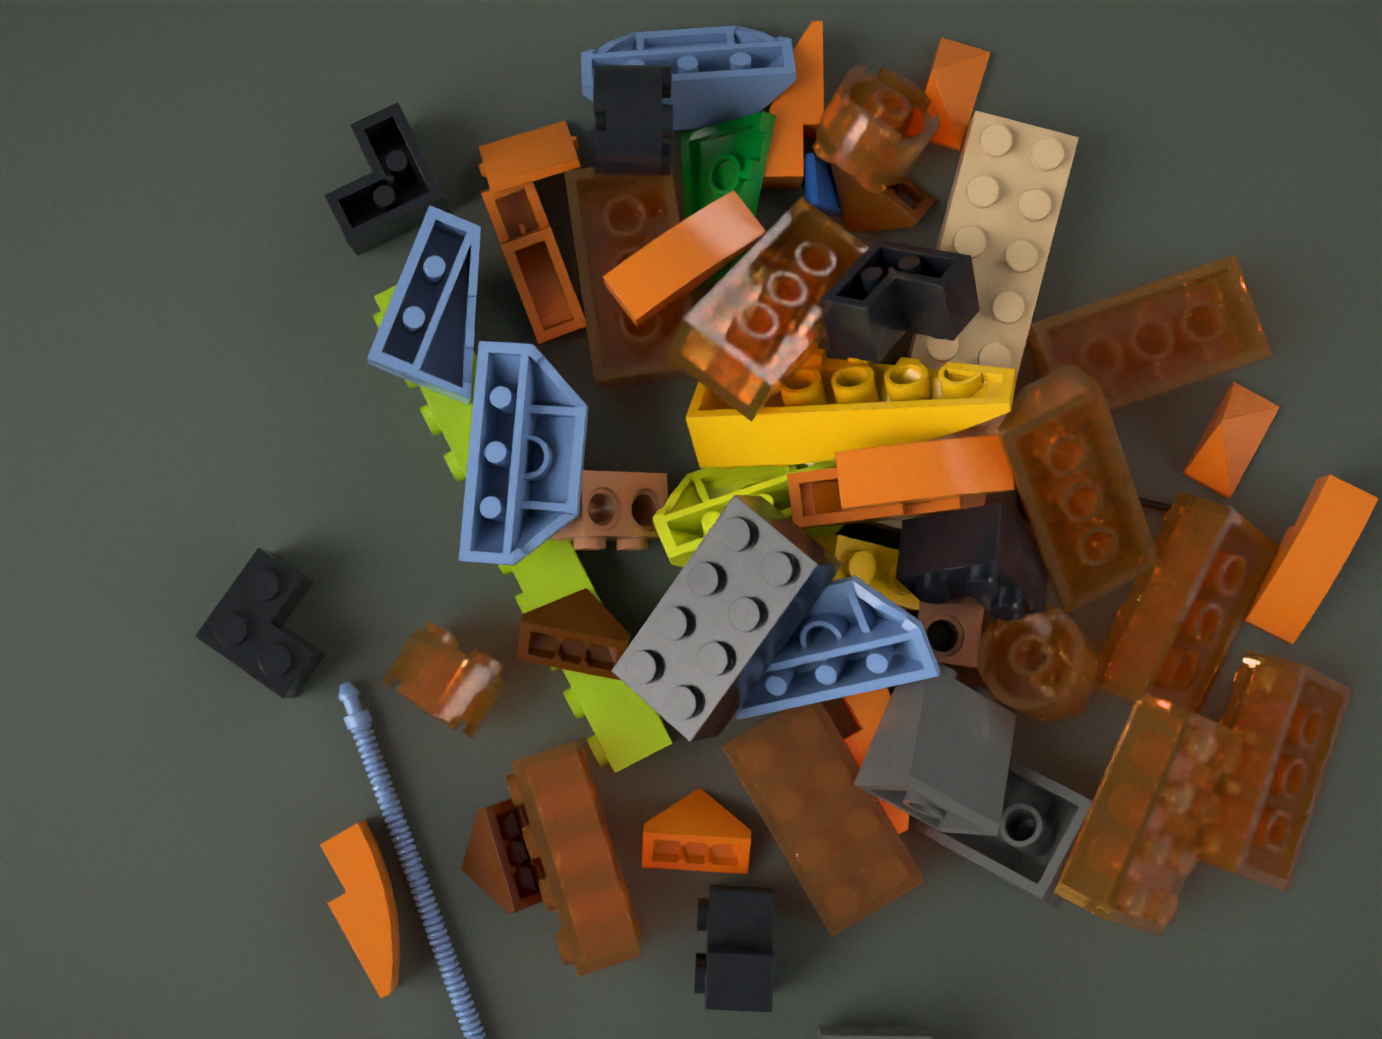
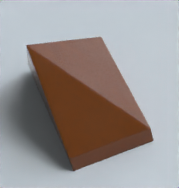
M856 137L830 163L846 232L913 228L937 201Z
M585 588L522 615L517 660L621 680L611 670L629 646L631 635L594 595Z
M525 795L478 809L461 868L466 875L508 914L555 897Z

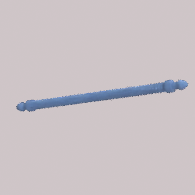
M351 682L341 684L339 686L338 698L340 702L343 701L348 716L343 718L347 730H351V733L355 734L353 738L357 740L356 746H360L358 752L362 753L360 757L364 759L363 765H367L365 771L369 772L368 778H372L370 780V784L374 785L372 790L376 791L375 797H379L377 803L381 804L379 809L384 811L382 816L386 817L384 819V822L388 823L386 828L391 830L389 835L393 836L391 841L395 842L394 849H398L396 855H400L398 860L402 862L401 868H405L403 871L404 875H407L405 879L410 881L408 887L412 888L410 892L414 894L413 900L417 901L415 906L419 907L417 911L419 914H422L420 919L424 920L422 925L426 926L425 932L429 933L427 935V938L431 939L429 944L434 946L432 952H436L434 957L439 959L437 965H441L439 971L443 972L441 976L445 978L444 984L448 985L446 990L450 991L448 995L450 998H453L451 1000V1003L455 1004L453 1009L458 1011L456 1017H460L458 1020L459 1024H463L461 1025V1030H465L463 1036L467 1037L466 1039H488L484 1038L486 1032L482 1031L484 1027L480 1025L479 1013L475 1012L477 1008L473 1005L474 1000L470 999L472 994L468 993L469 987L465 986L467 981L463 980L465 977L464 973H460L462 968L458 967L460 962L456 960L457 954H453L455 951L454 947H451L453 943L448 941L450 935L446 934L448 930L444 928L445 922L441 921L443 916L439 915L440 909H436L438 903L434 902L436 897L432 896L433 890L429 889L431 887V884L427 883L429 878L424 876L426 874V871L422 870L424 865L419 863L421 862V857H417L419 855V852L415 851L417 846L412 844L414 838H410L412 835L411 831H408L410 827L405 825L407 819H403L405 814L401 812L402 806H398L400 800L396 799L398 795L394 793L395 787H391L393 781L389 780L391 776L386 773L388 772V768L384 767L386 762L382 761L384 757L382 754H379L381 749L377 748L379 744L374 741L376 736L372 735L374 730L370 729L372 725L369 722L373 720L369 709L363 710L358 697L360 692Z

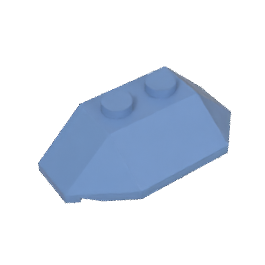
M736 25L632 32L605 43L597 50L591 48L581 52L583 96L592 102L594 66L671 65V98H662V104L673 105V130L698 129L759 113L796 81L792 38L783 36L774 38L765 32Z
M479 341L458 561L515 566L579 517L589 407L533 344Z
M850 576L830 581L736 711L735 716L737 720L938 677L940 668L922 622L857 576Z

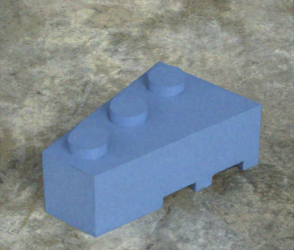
M429 205L367 357L368 365L466 405L471 400L481 226Z

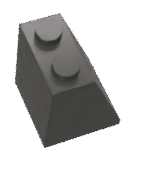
M938 663L940 668L938 677L895 686L854 781V785L940 832L996 836L1001 825L1016 714L999 705L1000 697L995 693L978 686H970L969 688L956 680L958 675L956 671Z

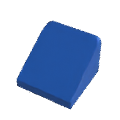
M815 153L806 154V157L803 158L804 177L802 182L805 215H808V218L842 215L830 164L832 160Z

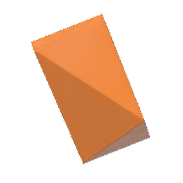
M941 37L910 137L960 152L991 52Z
M1232 382L1182 474L1227 499L1231 498L1280 407L1236 382Z
M699 787L644 823L642 867L748 874L751 830Z

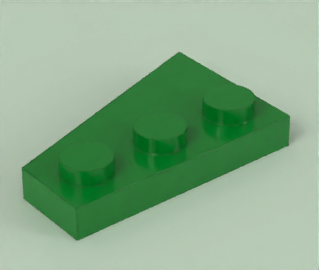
M763 111L680 133L684 219L733 190L755 217L776 115ZM748 249L695 289L701 290L741 282Z

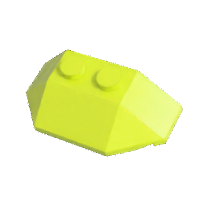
M836 460L791 464L781 467L773 465L739 466L736 468L711 467L687 474L671 493L663 508L659 509L652 517L653 524L670 563L680 567L685 566L734 495L762 496L793 522L787 474L835 468ZM844 525L803 528L802 530L809 536L835 535Z

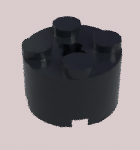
M671 65L594 66V174H605V176H670L671 144L662 143V139H673V105L662 104V98H671Z

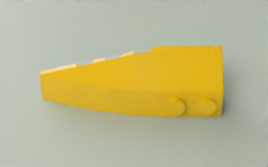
M817 348L709 353L685 418L700 468H736L739 466L764 465L781 467L791 464L836 460L835 452L929 441L1009 413L1012 408L1017 375L1014 368L955 362L946 363L940 370L929 369L921 363V359L900 357L896 365L873 363L848 357V360L827 358L825 349Z

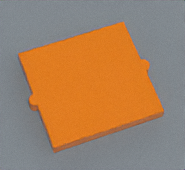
M561 121L479 146L483 163L478 167L481 176L487 177L491 194L581 167L576 153L579 143L576 136L570 135L566 121Z

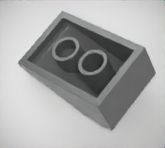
M1010 759L1001 825L996 836L940 832L910 815L908 827L1054 908L1059 909L1108 813L1085 796Z

